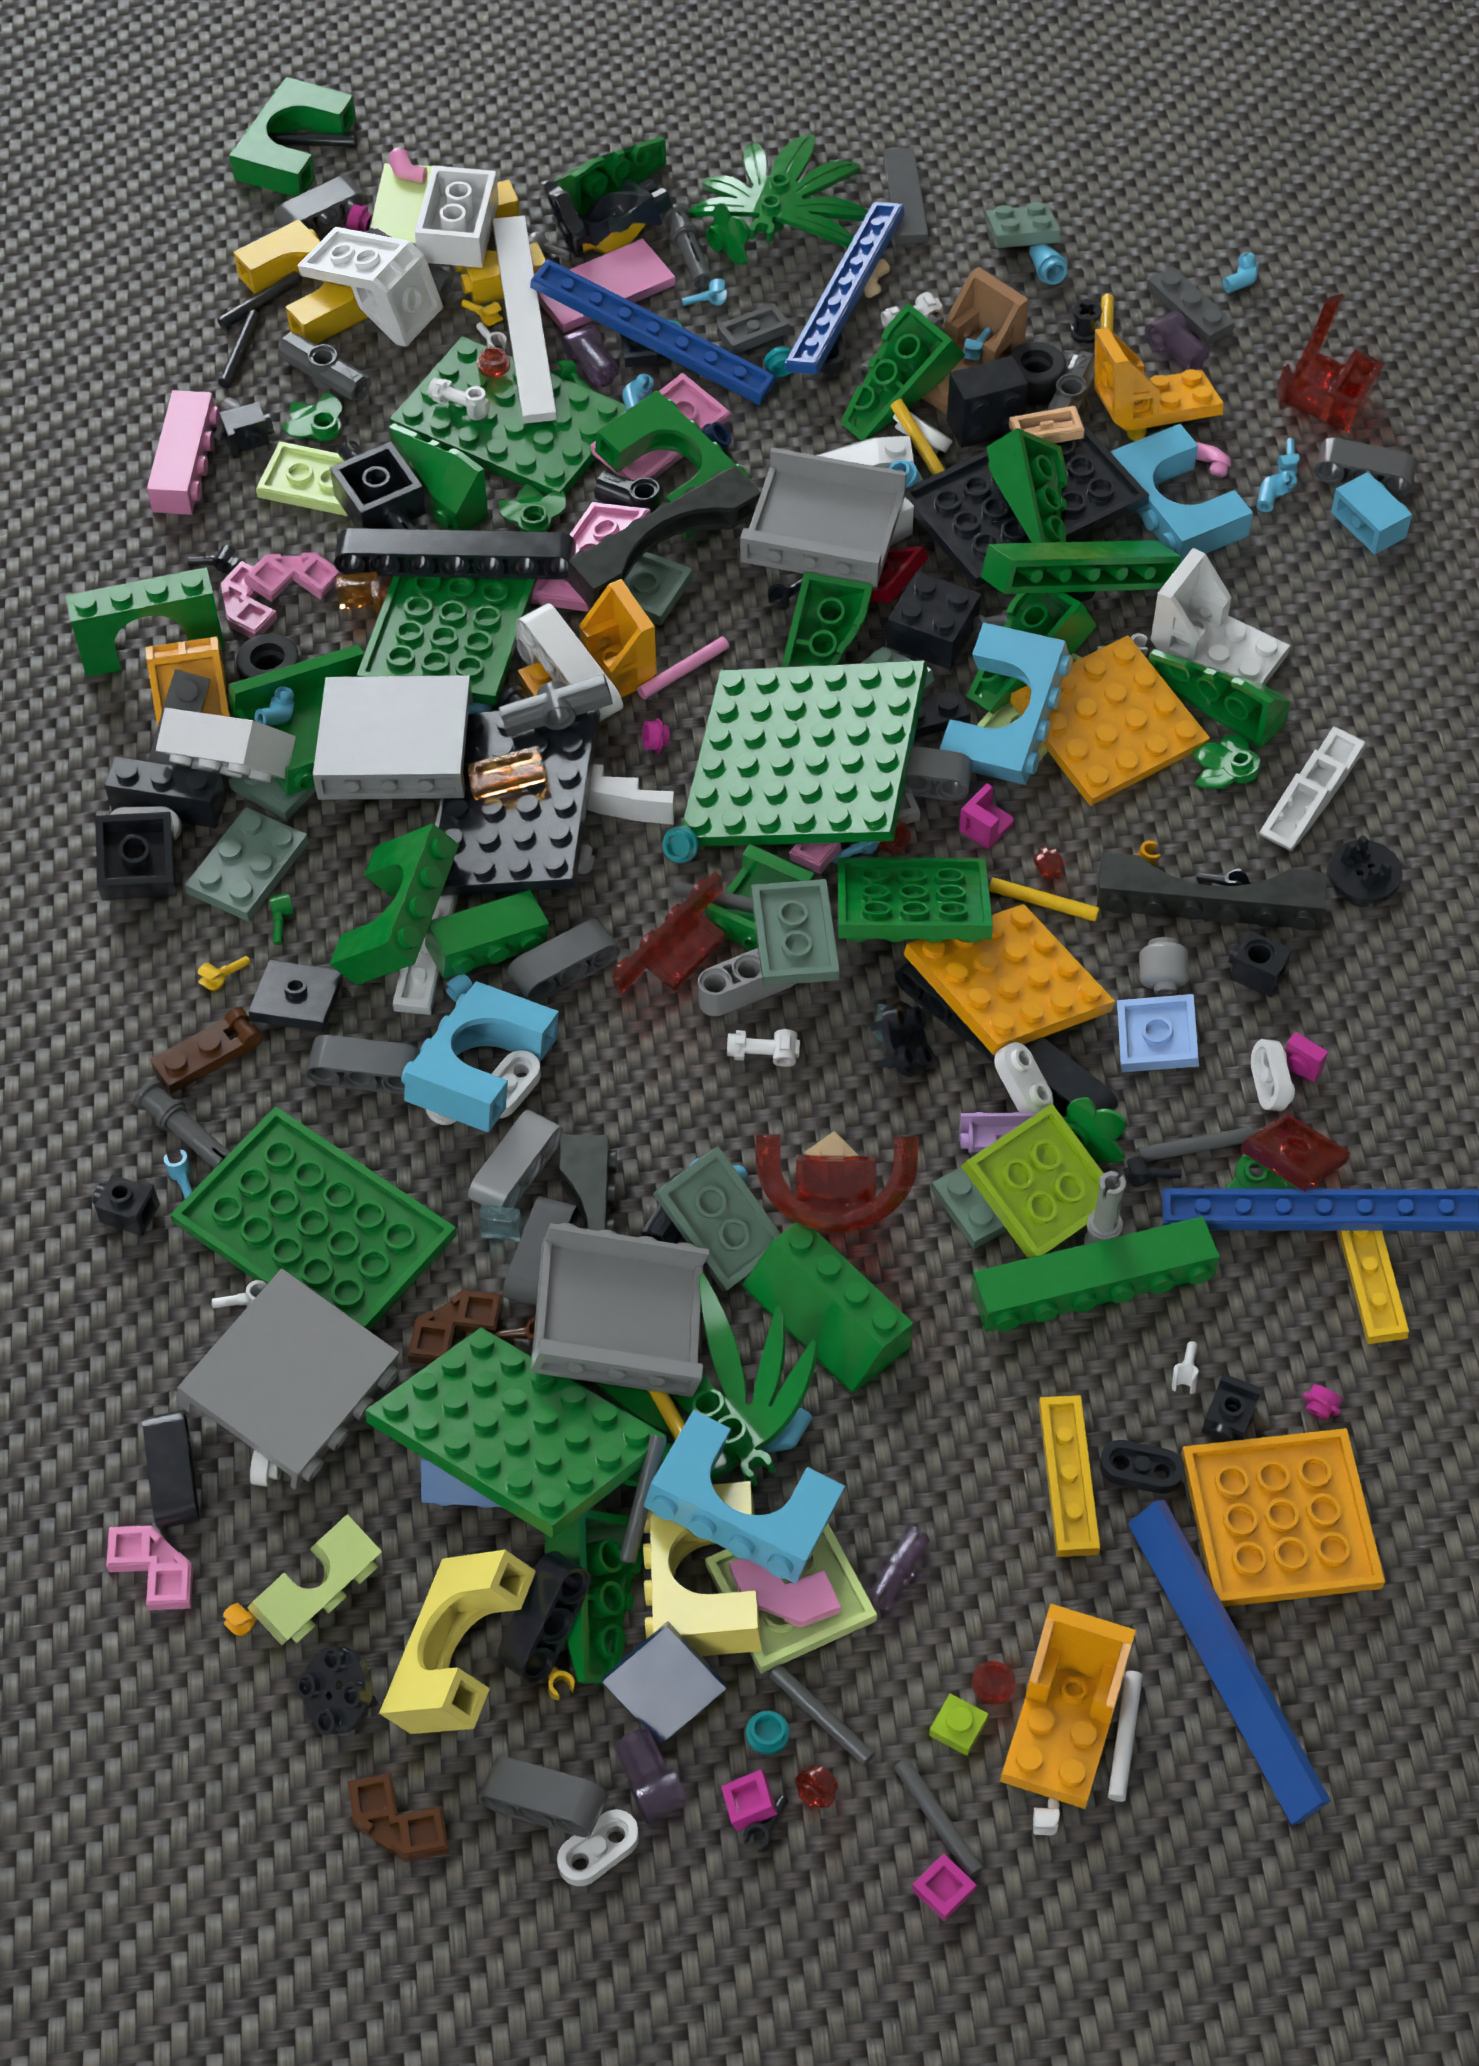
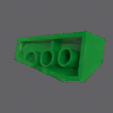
M660 136L593 158L572 168L554 181L558 183L562 190L569 194L574 208L581 215H584L600 197L608 193L620 192L627 178L639 184L667 164L666 139Z
M394 423L389 426L392 444L423 486L425 504L442 529L469 531L489 516L484 468L457 449L452 448L449 451H445L438 441L431 440L429 443H426L414 431Z
M1016 428L986 447L989 457L988 466L992 477L1032 543L1066 542V526L1061 520V512L1067 509V500L1061 497L1062 488L1067 486L1068 476L1062 448L1043 438Z
M804 572L781 668L837 665L866 620L873 584Z
M588 1510L554 1538L545 1534V1554L551 1551H558L587 1570L591 1576L589 1591L567 1637L578 1683L604 1685L602 1682L603 1676L616 1666L622 1658L626 1635L622 1630L626 1611L632 1610L635 1597L630 1594L634 1574L640 1573L642 1564V1539L635 1564L619 1560L630 1517L627 1515Z

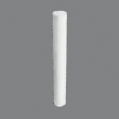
M1127 1671L1125 1673L1108 1792L1109 1799L1119 1802L1126 1800L1143 1677L1141 1673L1136 1671Z

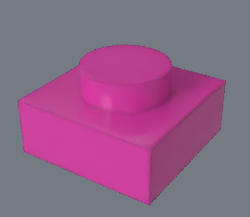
M1295 1032L1287 1041L1285 1048L1287 1066L1296 1075L1304 1076L1315 1083L1323 1073L1328 1051Z
M762 1769L721 1786L731 1824L737 1831L746 1828L752 1823H759L778 1814L768 1778Z
M944 1853L912 1884V1891L944 1922L976 1890V1884Z

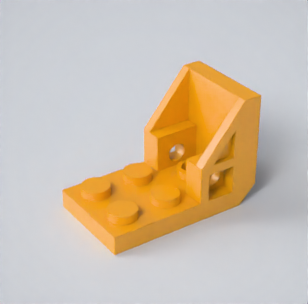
M1108 327L1095 329L1094 389L1112 420L1125 431L1223 415L1224 403L1202 369H1190L1183 373L1167 376L1155 375L1148 378L1144 375V364L1139 356Z
M620 579L608 584L580 623L579 632L581 643L616 687L620 696L623 697L637 691V687L651 680L657 673L655 626L623 580ZM540 662L517 670L518 680L530 697L536 696L543 684L554 681Z
M218 637L145 647L157 728L175 669L210 679L211 683L202 713L230 717L226 695L224 659Z
M1050 1603L1029 1678L1026 1697L1003 1767L1000 1782L1086 1809L1125 1675L1136 1632L1135 1629Z

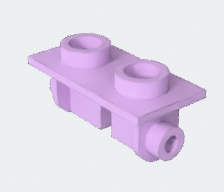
M961 1113L959 1128L960 1148L968 1149V1153L980 1152L1037 1113Z

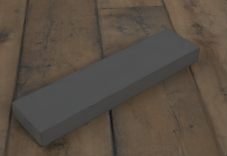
M914 148L883 149V164L889 203L903 204L905 213L894 232L896 245L928 243V230Z

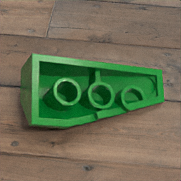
M907 303L885 328L881 336L883 342L876 356L871 357L867 365L869 371L862 385L856 388L840 422L860 441L872 438L894 420L892 417L895 413L890 407L894 401L902 399L906 407L910 408L941 383L965 356L948 335L910 303Z
M1064 592L1017 594L1010 602L1006 611L1008 618L1004 625L1006 628L1064 640L1070 655L1075 653L1097 627L1083 604ZM978 670L966 697L993 715L1010 702L1011 693L1027 685L1013 677Z
M1156 649L1150 653L1149 662L1178 697L1257 748L1261 749L1286 725L1291 701L1263 683Z

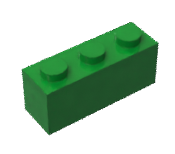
M528 890L431 920L425 936V947L444 979L456 974H466L472 969L487 964H498L506 958L526 953L542 945L547 940L549 922L533 894Z

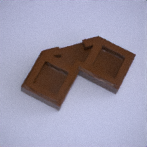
M463 1289L450 1297V1301L432 1313L428 1311L417 1318L407 1354L408 1361L421 1364L432 1363L453 1348L456 1331L474 1333L482 1327L495 1335L496 1331H498L504 1303L503 1294Z
M392 1773L348 1781L353 1823L356 1830L404 1862L450 1854L442 1806L398 1814Z

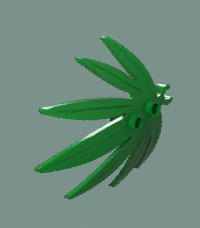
M807 134L792 140L782 149L774 162L770 176H767L765 152L758 143L753 142L748 144L744 150V168L752 188H748L743 182L731 176L718 175L709 177L702 182V189L722 197L711 198L689 209L690 219L714 216L713 208L715 205L725 203L731 216L758 218L750 224V239L752 240L756 238L758 233L764 232L766 233V242L771 243L774 240V234L780 232L784 224H787L848 249L854 237L841 225L828 218L863 222L868 211L851 201L837 197L805 198L859 174L861 166L851 161L829 162L816 167L798 182L809 164L815 148V135Z
M700 1274L699 1289L707 1341L719 1382L726 1397L724 1398L722 1393L713 1387L704 1373H702V1380L693 1397L670 1395L688 1416L695 1410L731 1428L723 1452L710 1473L711 1481L722 1477L741 1464V1470L746 1481H750L751 1485L755 1486L758 1484L753 1474L755 1468L764 1466L771 1474L776 1471L770 1455L765 1451H761V1449L772 1442L787 1427L800 1408L813 1377L818 1346L814 1339L809 1343L777 1395L785 1358L784 1315L781 1307L777 1306L762 1353L753 1401L747 1405L745 1375L736 1340L713 1288L706 1276ZM595 1382L613 1401L631 1415L654 1429L673 1437L650 1394L641 1389ZM680 1415L684 1423H686L687 1419ZM666 1443V1449L663 1452L660 1465L665 1460L673 1443ZM641 1471L634 1473L623 1483L637 1487Z

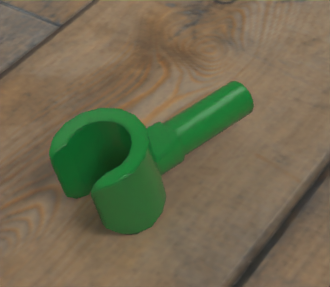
M572 360L556 361L561 370H552V374L559 376L560 379L564 378L594 391L577 375L575 362Z
M289 893L275 895L270 898L274 922V945H282L284 923L282 916L294 914Z

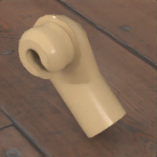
M883 258L879 260L864 288L867 298H871L881 292V286L877 281L890 271L889 264Z

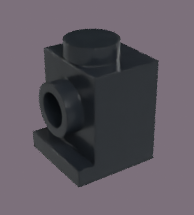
M258 402L219 413L224 438L233 459L239 458V452L270 444L268 435L275 433L273 423L269 414L263 415Z
M113 1174L107 1184L102 1182L98 1184L92 1200L101 1223L139 1236L144 1235L160 1206L154 1184L146 1182L143 1185Z
M1223 1373L1205 1417L1201 1433L1209 1435L1217 1443L1244 1440L1256 1410L1262 1388Z

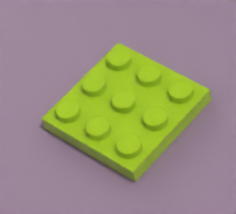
M1050 1104L961 1165L1027 1258L1048 1253L1087 1225L1088 1217L1095 1211L1099 1192V1180L1104 1174L1053 1104Z

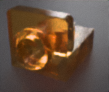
M377 572L335 576L340 609L374 606L377 620L387 595L386 585L379 586Z

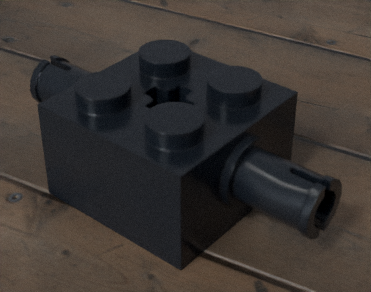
M354 440L348 441L352 451L344 442L338 449V455L344 462L330 467L334 496L355 527L359 529L417 530L411 523V520L426 514L423 486L392 442H388L365 453H362Z

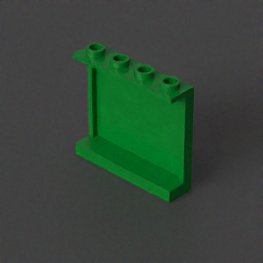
M358 644L229 684V712L233 718L255 721L254 715L258 709L270 707L271 698L275 696L274 692L278 687H288L294 692V708L291 719L287 723L270 726L296 736L290 765L285 767V779L274 777L286 796L315 787L313 769L325 678L357 677V672L365 654Z

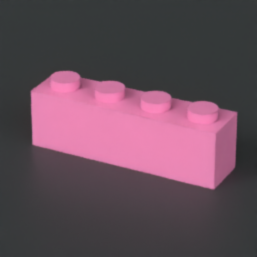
M172 390L147 486L152 512L192 515L195 502L201 500V478L207 475L208 451L212 452L214 448L213 429L218 427L220 423V409L215 407L211 392Z

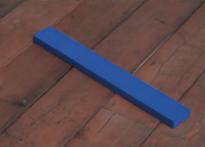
M873 202L785 362L787 372L818 375L905 214L903 204Z
M546 259L531 279L530 288L760 405L775 384L776 375L549 259Z
M1162 1188V1217L1164 1226L1203 1216L1209 1230L1479 1231V1189Z
M1156 1500L1129 1522L1128 1525L1291 1825L1301 1824L1331 1802L1167 1503L1165 1500Z

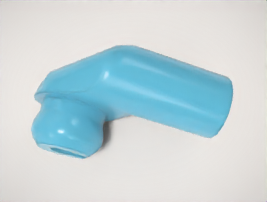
M1250 252L1239 256L1238 262L1240 266L1237 273L1227 276L1222 280L1226 293L1250 286L1256 281L1259 263L1256 262L1255 254Z
M283 686L278 687L274 692L275 696L271 698L270 707L258 709L255 712V721L267 726L287 723L292 717L294 708V692L292 689Z

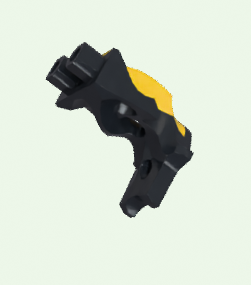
M627 178L620 192H612L600 197L591 205L586 214L581 215L574 208L569 194L562 190L556 181L545 180L542 182L554 214L551 216L552 220L558 227L566 245L575 256L590 250L607 254L624 247L634 240L646 224L656 226L663 224L660 214L673 208L668 192L664 188L658 190L655 182L651 179L638 185L630 178Z

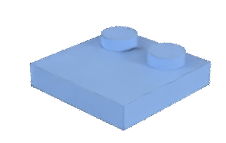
M1194 994L1117 1000L1122 1072L1199 1067Z

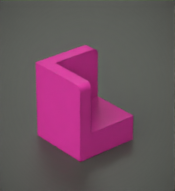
M987 783L961 809L959 831L989 850L1013 825L1014 818L992 804L994 787Z

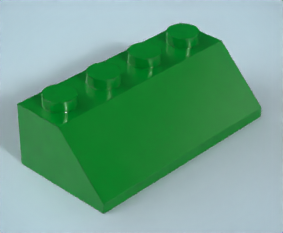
M804 1218L798 1220L771 1242L743 1283V1289L772 1317L776 1307H781L784 1315L785 1330L803 1348L806 1349L813 1339L816 1341L818 1346L817 1361L852 1395L912 1346L913 1322Z

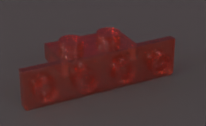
M713 872L708 878L700 879L694 885L691 896L682 905L676 904L666 915L665 922L656 931L651 930L643 937L639 944L640 948L630 958L628 956L624 957L616 965L612 980L618 993L622 994L646 969L675 991L726 939L725 933L701 914L708 904L724 890L721 876L718 873Z

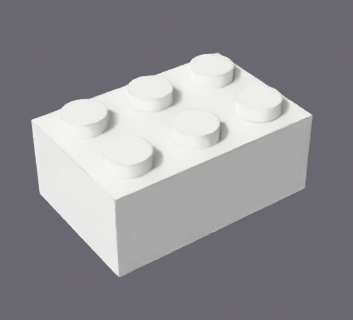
M432 166L414 232L416 247L425 255L427 263L482 268L493 226V219L495 218L499 202L496 171Z
M164 708L155 751L170 755L169 762L191 766V769L213 772V770L220 771L222 775L235 778L249 775L250 779L271 783L272 777L285 779V767L290 765L296 736L253 720Z

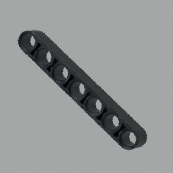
M350 528L338 534L334 566L340 573L350 576L560 580L568 578V561L576 554V542L571 535L561 532Z
M910 961L895 972V980L902 991L995 1063V1055L987 1049ZM1044 1037L1023 1044L1031 1052L1045 1081L1050 1087L1053 1105L1061 1116L1065 1118L1068 1105L1074 1099L1082 1097L1090 1098L1096 1110L1110 1109L1115 1111L1118 1108L1116 1096L1105 1084Z

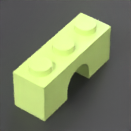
M348 1514L310 1549L321 1561L324 1568V1578L320 1586L312 1589L299 1587L283 1573L247 1607L281 1645L289 1638L298 1643L316 1626L310 1619L320 1609L323 1608L329 1614L347 1597L342 1589L352 1579L361 1584L378 1568L373 1560L382 1551Z

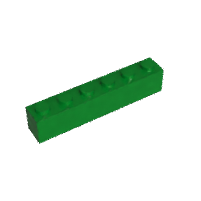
M1158 540L988 544L981 578L1003 594L1161 589L1180 565L1182 556Z
M1201 1216L974 1271L971 1293L985 1332L993 1330L1009 1331L1019 1324L1034 1320L1046 1322L1059 1314L1071 1311L1078 1313L1089 1311L1099 1304L1112 1301L1114 1303H1123L1131 1300L1136 1295L1149 1292L1160 1294L1170 1290L1173 1286L1189 1282L1191 1284L1204 1283L1215 1276L1220 1256L1205 1219Z

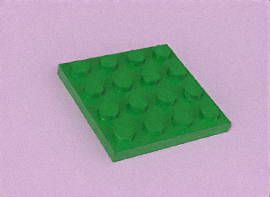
M838 857V938H847L854 942H861L867 939H886L891 942H901L905 939H924L928 942H940L944 939H962L965 942L971 943L979 942L983 939H992L993 924L985 858Z

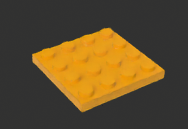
M1127 635L1072 663L1069 675L1067 677L1063 676L1060 684L1062 689L1060 703L1057 709L1052 708L1048 719L1051 721L1048 738L1045 742L1042 741L1045 744L1046 750L1086 802L1092 806L1191 755L1192 751L1204 743H1209L1210 737ZM1025 686L1011 693L1010 703L1020 716L1023 715L1030 703L1031 689Z
M1025 904L992 915V939H983L974 943L965 942L962 939H944L940 942H928L924 939H919L907 943L903 954L993 1055L1010 1043L1026 1044L1110 1013L1115 1003V1000Z
M1347 1428L1183 1446L1181 1456L1207 1577L1224 1607L1383 1589L1385 1580Z

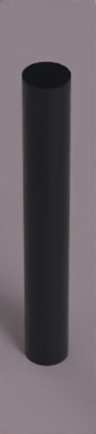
M268 133L269 138H273V142L280 145L356 147L357 144L356 134Z
M296 271L292 272L217 319L218 324L223 330L229 328L245 318L250 310H258L302 283L300 275Z
M255 310L248 312L218 383L223 388L231 387L259 323L261 315Z

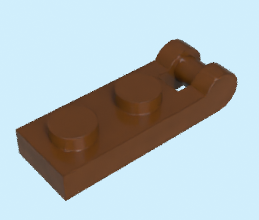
M236 1007L230 1010L224 1019L153 1057L150 1061L152 1068L172 1094L252 1050L262 1042L263 1035L256 1026L249 1024V1016L241 1007ZM237 1032L239 1034L238 1037L230 1041L228 1037Z

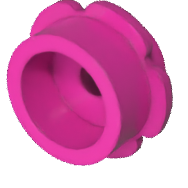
M354 204L347 218L346 228L367 232L373 214L369 213L368 205L360 206Z
M655 718L654 721L644 722L642 743L645 750H655V753L658 754L663 749V746H668L670 732L668 725H663L659 718Z
M1313 1384L1309 1393H1304L1302 1396L1307 1403L1306 1411L1321 1420L1327 1421L1330 1416L1336 1417L1341 1413L1339 1407L1343 1399L1328 1388Z

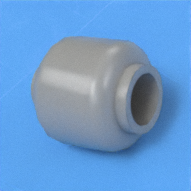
M1170 937L1155 938L1150 940L1148 946H1145L1140 951L1141 983L1143 986L1153 989L1155 995H1174L1177 993V988L1184 986L1189 981L1188 951L1183 945L1178 944L1177 939Z

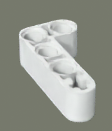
M547 603L517 619L516 647L521 658L528 666L540 662L554 681H561L567 686L604 674L613 704L599 708L601 713L600 721L622 710L623 702L618 690L553 605Z

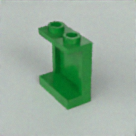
M749 844L742 854V869L726 892L752 898L751 885L814 880L815 873ZM713 903L708 904L705 909L707 930L719 938H727L742 945L748 951L758 948L753 913L721 907Z

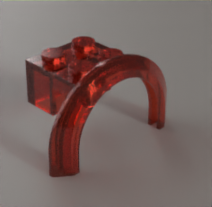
M1339 294L1327 298L1324 302L1315 329L1293 372L1290 365L1285 364L1277 385L1276 396L1280 410L1284 411L1290 405L1349 433L1375 390L1385 363L1354 349L1345 365L1320 353L1345 296L1344 294Z
M756 1134V1169L766 1196L785 1216L812 1229L829 1232H847L873 1225L886 1218L901 1205L915 1181L918 1166V1137L894 1136L892 1172L886 1186L877 1197L875 1156L796 1155L795 1196L788 1187L781 1169L780 1134Z

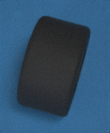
M1032 341L1017 346L1009 356H1013L1028 383L1026 404L1042 405L1050 403L1056 393L1057 380L1065 375L1066 359L1063 353L1055 346L1045 342Z
M271 633L257 635L247 640L239 648L236 656L240 681L301 662L298 648L292 640L282 635ZM268 666H278L270 670H261Z

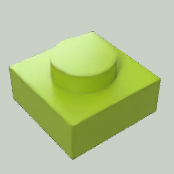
M950 1693L929 1730V1736L968 1756L988 1720L989 1713Z

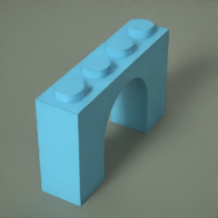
M1178 424L1111 451V454L1149 494L1148 504L1137 509L1136 512L1143 519L1145 527L1152 531L1162 544L1182 556L1181 564L1192 548L1206 554L1248 537L1253 512L1235 490L1194 505L1175 503L1158 492L1156 486L1195 468L1198 445L1183 426Z
M983 622L972 654L977 669L1021 680L1031 689L1030 703L1020 718L1004 727L986 728L950 719L939 750L959 752L967 755L972 760L971 772L1026 785L1029 775L1035 774L1040 760V754L1037 752L1041 741L1045 742L1048 738L1051 721L1048 719L1052 708L1057 709L1062 694L1060 684L1063 676L1067 677L1070 673L1073 657L1069 654L1066 641Z
M476 981L466 994L462 993L459 996L452 1013L442 1018L435 1035L431 1039L427 1038L424 1041L420 1054L414 1062L409 1061L406 1064L401 1077V1082L405 1084L404 1101L489 1133L506 1109L508 1080L473 1068L458 1059L457 1055L470 1048L493 1046L511 1052L520 1050L531 1052L540 1062L557 1039L559 1011Z
M693 1410L652 1480L643 1507L651 1510L661 1519L671 1520L690 1530L701 1539H708L728 1549L734 1556L747 1559L767 1569L775 1577L787 1579L796 1584L835 1511L845 1486L807 1467L791 1498L781 1509L766 1515H750L739 1512L729 1507L719 1498L710 1478V1473L723 1452L731 1428Z

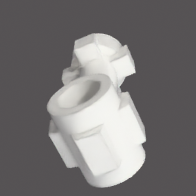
M930 292L922 293L916 298L915 306L913 307L927 317L932 314L939 320L942 319L943 305L938 298H934ZM897 306L887 308L886 311L881 312V322L884 329L901 311Z
M434 378L430 382L428 396L433 401L446 404L449 400L466 406L467 415L473 420H481L487 416L490 407L483 388L473 386L464 392L453 388L452 381Z
M788 1029L777 1030L774 1033V1040L746 1038V1031L736 1030V1034L728 1033L727 1056L734 1057V1060L744 1061L745 1053L773 1055V1063L775 1065L790 1067L795 1065L796 1058H799L800 1040H797V1033Z

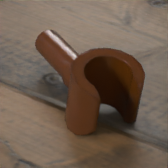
M536 1317L532 1318L526 1327L496 1331L495 1336L502 1340L531 1339L533 1341Z

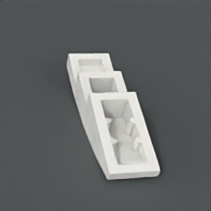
M1333 726L1319 750H1314L1301 773H1296L1260 830L1259 835L1292 852L1326 808L1365 749V741Z
M593 764L587 810L634 821L674 825V791L639 790V778L604 777V766Z

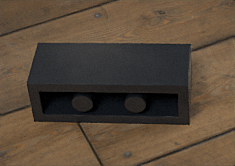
M115 757L104 784L112 812L122 807H167L179 816L181 823L217 828L227 801L220 773Z

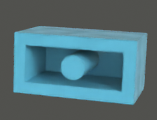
M1366 472L1335 490L1331 513L1374 555L1407 537L1412 513L1370 473Z

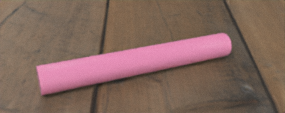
M721 636L637 687L638 694L642 699H647L729 649L728 641L725 637Z

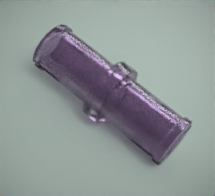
M907 1527L894 1552L886 1555L882 1561L881 1566L883 1570L866 1594L871 1604L874 1605L881 1592L885 1593L877 1608L890 1610L904 1583L910 1582L914 1577V1567L925 1548L930 1544V1538L925 1532L921 1534L915 1545L912 1544L920 1529Z

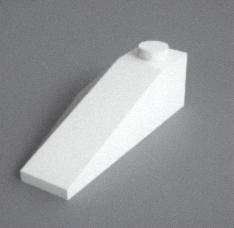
M910 436L869 438L816 455L887 469L898 460L914 463Z

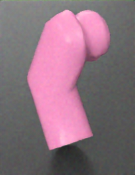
M393 149L389 155V164L395 176L400 179L424 184L428 175L427 168L412 165L408 157L409 154L405 149Z
M1196 442L1198 445L1196 460L1211 463L1210 473L1217 477H1225L1228 473V467H1231L1232 464L1231 458L1215 446Z

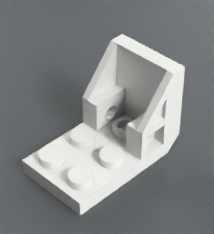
M335 227L297 265L303 277L351 286L359 308L396 345L407 347L443 308L425 255L407 240Z
M1192 548L1158 592L1151 641L1159 651L1266 685L1288 655L1290 645L1228 616L1231 595L1207 555Z

